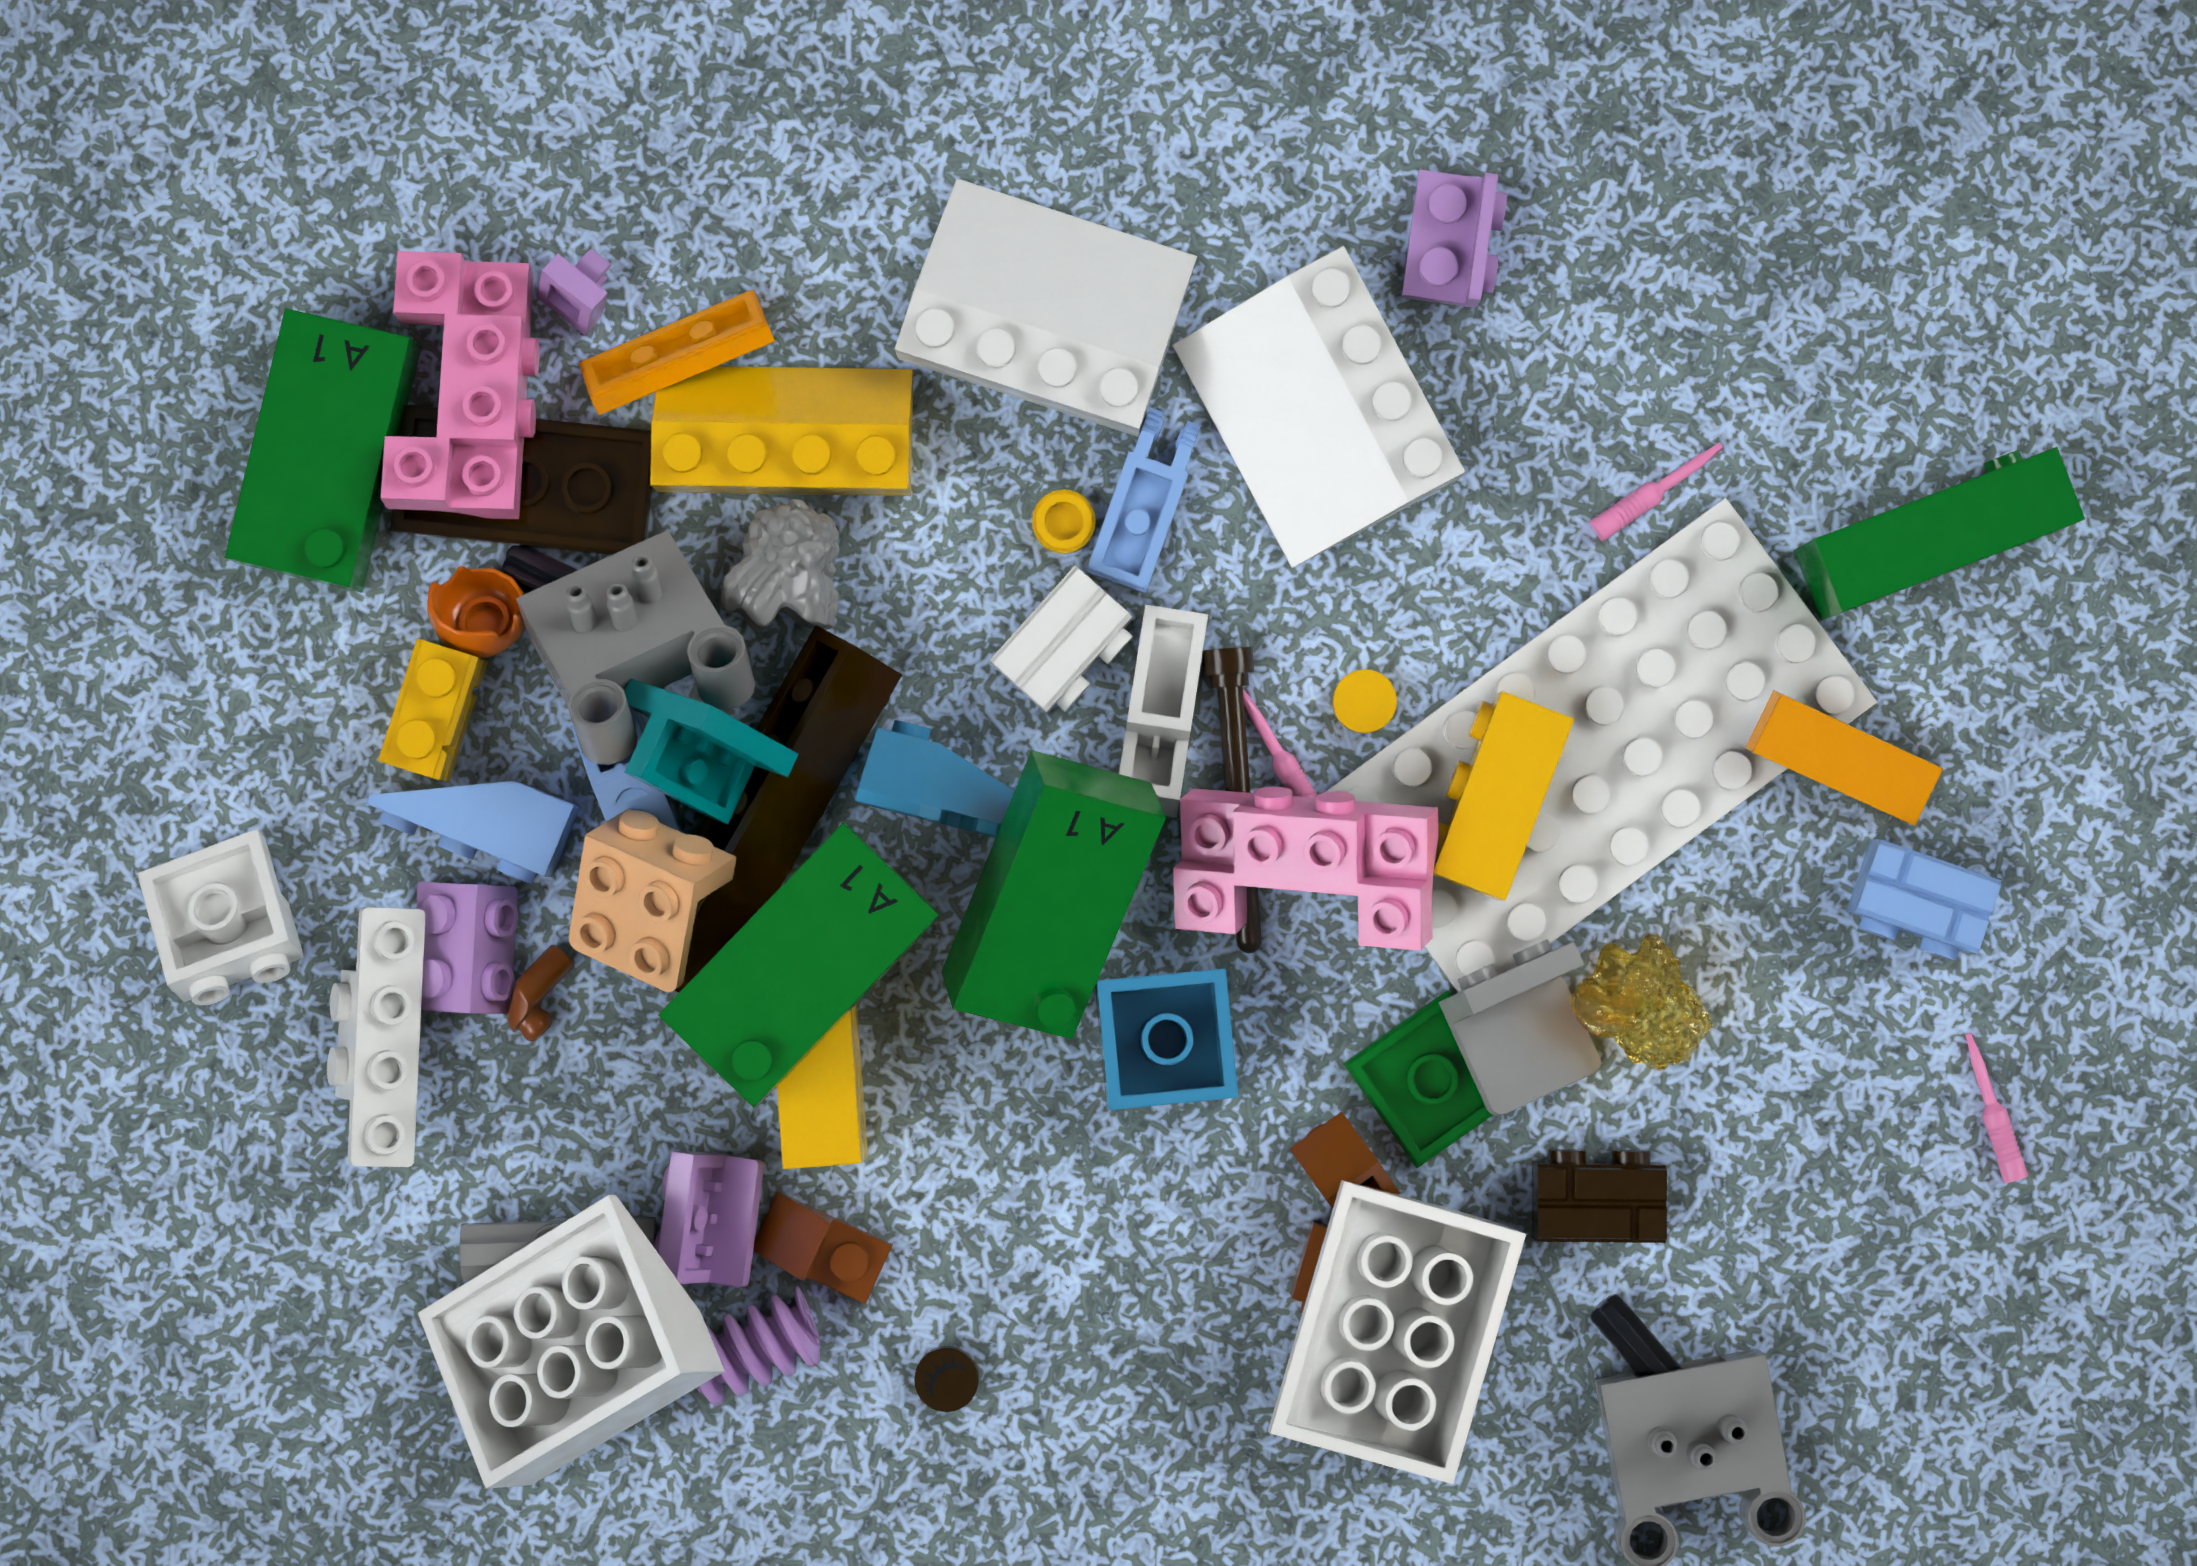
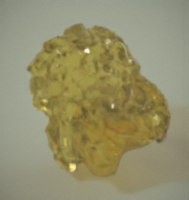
M1657 932L1646 934L1636 953H1629L1617 944L1608 943L1600 952L1597 967L1590 977L1584 978L1576 986L1575 992L1570 998L1572 1011L1584 1029L1589 1030L1591 1034L1597 1037L1613 1038L1624 1049L1627 1058L1632 1063H1643L1648 1069H1656L1657 1071L1667 1069L1668 1065L1675 1066L1691 1060L1692 1053L1698 1049L1701 1040L1705 1038L1713 1025L1710 1014L1707 1013L1701 1003V996L1696 994L1692 987L1681 981V963L1679 959L1674 957L1671 948L1667 947Z

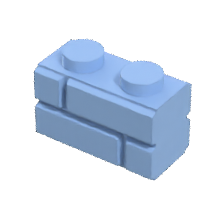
M1873 839L1868 844L1846 912L1862 917L1858 927L1860 930L1894 941L1900 930L1922 938L1919 950L1944 959L1956 961L1959 951L1977 954L1980 950L2002 880L1882 839Z

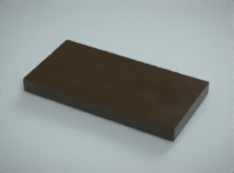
M404 405L401 436L436 437L438 408ZM536 418L534 437H524L519 519H490L453 512L392 509L390 531L613 555L647 539L652 486L650 485L651 431Z

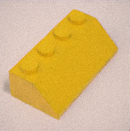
M716 366L656 391L651 422L650 485L657 492L911 496L913 369Z

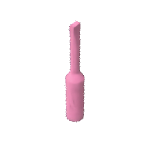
M1720 442L1686 462L1659 482H1646L1612 507H1609L1590 520V526L1599 539L1604 542L1638 517L1660 504L1666 491L1703 467L1717 453L1723 450V446Z
M1243 689L1244 708L1272 755V769L1278 779L1281 780V784L1283 787L1291 789L1293 796L1315 798L1317 793L1312 784L1309 783V779L1306 778V774L1301 769L1297 759L1293 754L1283 750L1261 711L1246 693L1245 689Z
M1967 1033L1965 1036L1972 1068L1985 1104L1982 1118L1993 1146L2003 1182L2010 1183L2021 1180L2029 1175L2021 1156L2007 1109L1997 1102L1984 1060L1972 1037V1033Z

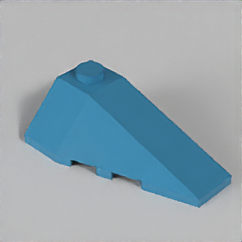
M894 720L892 731L877 728L857 789L856 802L996 838L1014 790L942 744L929 741L930 728L899 720Z

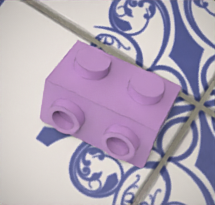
M418 882L416 909H421L425 912L421 1010L508 1014L515 985L513 970L515 935L518 924V890L516 887Z
M671 1151L670 1165L667 1167L662 1181V1192L665 1197L661 1230L656 1236L654 1248L680 1284L713 1283L736 1288L746 1287L749 1284L764 1172L763 1161L714 1152Z

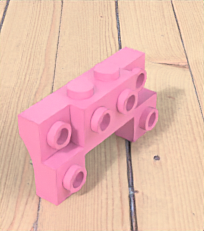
M397 251L393 313L399 324L444 326L437 435L436 437L385 436L381 500L387 509L443 511L490 519H519L524 437L533 438L536 426L534 399H526L528 376L538 375L540 361L538 338H530L533 272L529 263L465 261L462 253Z
M1264 787L1255 790L1254 793L1192 788L1180 799L1182 860L1173 868L1175 929L1236 934L1247 923V887L1358 896V945L1422 951L1433 938L1432 889L1438 844V807L1355 801L1353 794L1341 791L1320 793L1315 798L1293 796L1291 789L1285 787Z

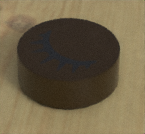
M954 1346L934 1348L923 1356L916 1368L914 1377L915 1388L920 1399L928 1407L940 1412L959 1410L973 1399L979 1383L977 1365L973 1358L960 1348Z

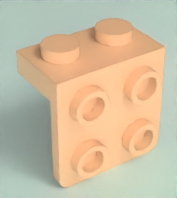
M630 809L625 810L585 834L569 931L570 945L576 951L662 991H674L684 981L697 903L733 879L737 857L714 847L704 837L687 835L660 823L650 813Z

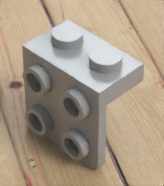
M1548 939L1513 954L1517 967L1499 975L1493 963L1457 979L1462 989L1461 992L1438 1002L1486 1109L1492 1115L1501 1116L1596 1073L1601 1066L1600 1056L1563 978L1564 974L1584 965L1574 941L1555 950H1552Z

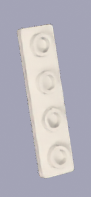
M361 908L358 922L356 970H341V982L334 983L332 986L330 1015L332 1021L339 1022L338 1046L331 1047L329 1050L327 1079L330 1086H336L335 1097L350 1100L347 1160L353 1166L410 1167L414 1163L425 912L421 909Z

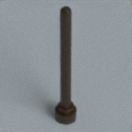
M1253 647L1203 650V675L1210 676L1211 688H1217L1225 791L1251 793L1243 686L1249 685L1248 673L1254 672ZM1247 887V923L1236 933L1237 946L1244 953H1254L1262 944L1258 887Z

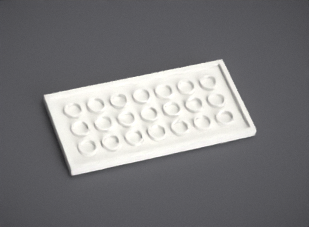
M1725 497L1326 792H1348L1354 795L1355 801L1438 807V821L1447 824L1455 800L1446 797V791L1458 761L1470 764L1478 740L1469 737L1468 734L1482 700L1492 704L1495 695L1503 691L1575 719L1506 901L1495 900L1433 876V938L1424 948L1457 993H1459L1462 989L1457 979L1492 963L1498 975L1517 967L1513 954L1546 939L1551 944L1788 768L1745 748L1773 690L1847 724L1875 705L1877 700Z

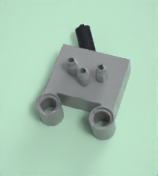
M669 530L580 570L527 545H513L506 552V560L502 565V571L513 577L518 583L533 590L517 597L516 600L528 636L569 709L581 751L588 760L597 764L610 765L622 761L635 749L638 736L624 692L630 678L663 688L693 674L700 699L719 710L737 708L747 702L753 694L755 680L743 636L736 629L724 625Z
M1613 1294L1601 1301L1591 1312V1321L1634 1370L1633 1372L1594 1379L1619 1516L1614 1526V1540L1620 1552L1633 1566H1666L1675 1557L1678 1550V1534L1674 1525L1655 1507L1741 1491L1746 1492L1743 1494L1739 1504V1515L1743 1525L1760 1542L1771 1547H1783L1793 1543L1802 1534L1806 1524V1512L1802 1502L1791 1490L1766 1354L1758 1349H1751L1677 1363L1620 1295ZM1771 1498L1784 1499L1787 1506L1784 1521L1772 1529L1759 1527L1757 1512L1760 1505ZM1645 1521L1659 1524L1661 1538L1658 1545L1647 1552H1637L1631 1548L1630 1535L1638 1524Z

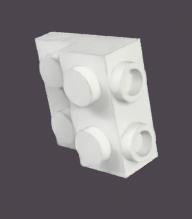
M258 829L137 873L167 986L183 1002L192 1000L196 1005L217 1003L230 994L229 985L251 977L258 983L279 980L290 972L289 963L304 958L289 902L280 892L266 839Z

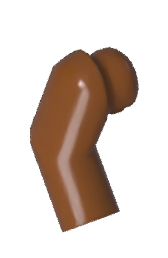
M550 945L517 979L513 990L507 1020L513 1032L519 1030L524 1038L530 1042L537 1041L553 1023L551 1014L540 1007L544 997L574 967L571 959L555 945Z

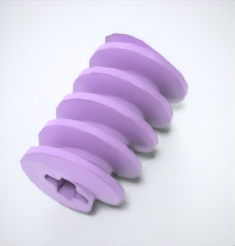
M798 1285L795 1286V1306L789 1308L775 1294L771 1296V1316L767 1318L763 1316L754 1304L747 1306V1326L741 1327L729 1313L723 1316V1336L717 1337L707 1326L725 1371L697 1387V1389L711 1404L718 1406L725 1402V1383L740 1397L749 1391V1373L761 1386L765 1387L772 1383L773 1363L786 1377L796 1373V1354L810 1367L820 1363L819 1333L808 1303Z

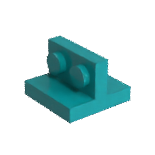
M631 678L624 691L628 706L649 718L624 773L711 819L729 824L755 766L788 777L798 757V753L709 704Z

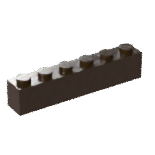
M817 625L813 628L755 729L798 753L789 776L785 777L755 766L729 824L705 816L695 835L708 839L714 847L737 858L733 879L697 903L684 981L680 987L675 989L677 992H680L781 887L902 677L901 673Z

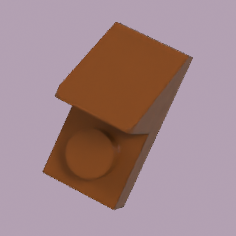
M777 1191L755 1238L753 1251L800 1280L805 1281L808 1277L866 1304L893 1244Z

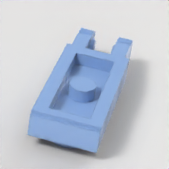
M1151 407L1134 452H1128L1086 573L1143 594H1146L1187 481L1189 472H1186L1185 469L1201 427L1199 424L1187 421L1186 426L1181 428L1175 445L1177 450L1171 466L1149 459L1148 455L1152 444L1158 439L1163 425L1162 416L1164 413Z

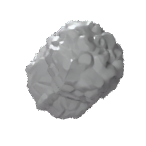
M791 499L787 505H776L772 508L756 512L754 514L755 519L751 521L742 543L744 551L742 561L732 566L723 578L720 592V606L722 610L730 613L738 612L753 631L762 632L774 621L778 612L788 615L800 627L813 629L817 625L825 630L834 628L835 616L838 613L837 602L840 596L834 587V582L831 580L836 572L833 561L839 552L837 544L839 531L835 526L834 520L824 513H816L811 506L806 505L805 501L799 499Z

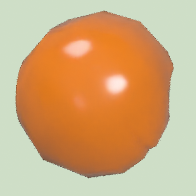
M460 566L444 584L440 585L434 581L429 587L427 612L430 624L444 647L485 659L506 650L519 639L526 629L516 600L517 597L524 595V592L513 577L497 569L475 568L469 570L467 567Z

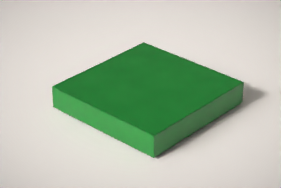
M1448 990L1343 1063L1416 1168L1422 1166L1493 1116L1486 1109L1438 1003L1451 997Z

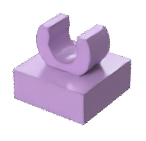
M592 248L579 260L576 266H573L557 253L541 271L536 297L586 336L602 317L608 292L601 288V286L608 279L604 274L611 267V263Z

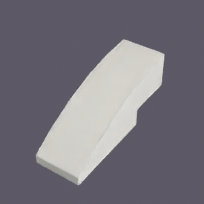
M1145 605L1119 774L1150 782L1165 816L1177 818L1208 614Z

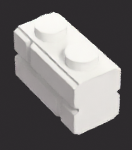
M1075 565L989 661L1046 714L1055 705H1058L1066 712L1090 685L1082 675L1097 658L1100 657L1108 665L1132 639L1133 636L1125 629L1132 621V616Z

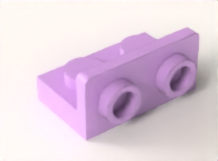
M1419 170L1401 298L1476 308L1481 301L1482 292L1493 294L1498 269V255L1488 254L1491 230H1502L1507 203V193L1496 191L1498 174L1485 172L1483 178Z

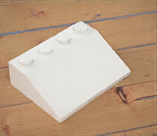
M956 178L914 288L894 350L899 360L1139 437L1197 256Z
M1344 246L1289 274L1172 345L1291 568L1456 482L1465 473L1463 466Z
M1341 1180L1268 1432L1454 1484L1526 1234L1492 1220Z
M607 1195L418 1312L485 1489L532 1485L725 1371L701 1312L617 1195Z

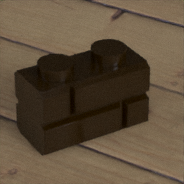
M1549 1149L1547 1161H1532V1238L1535 1241L1666 1243L1667 1168L1665 1164L1660 1162H1650V1151L1612 1150V1162H1586V1150Z

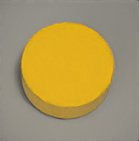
M1061 489L1048 493L1037 503L1032 516V526L1037 540L1047 550L1057 554H1071L1081 550L1089 543L1095 531L1096 518L1092 505L1083 495L1072 490Z
M1369 669L1356 670L1346 675L1337 684L1332 698V707L1337 720L1346 729L1360 734L1373 733L1386 726L1394 716L1397 706V696L1392 683L1381 673Z

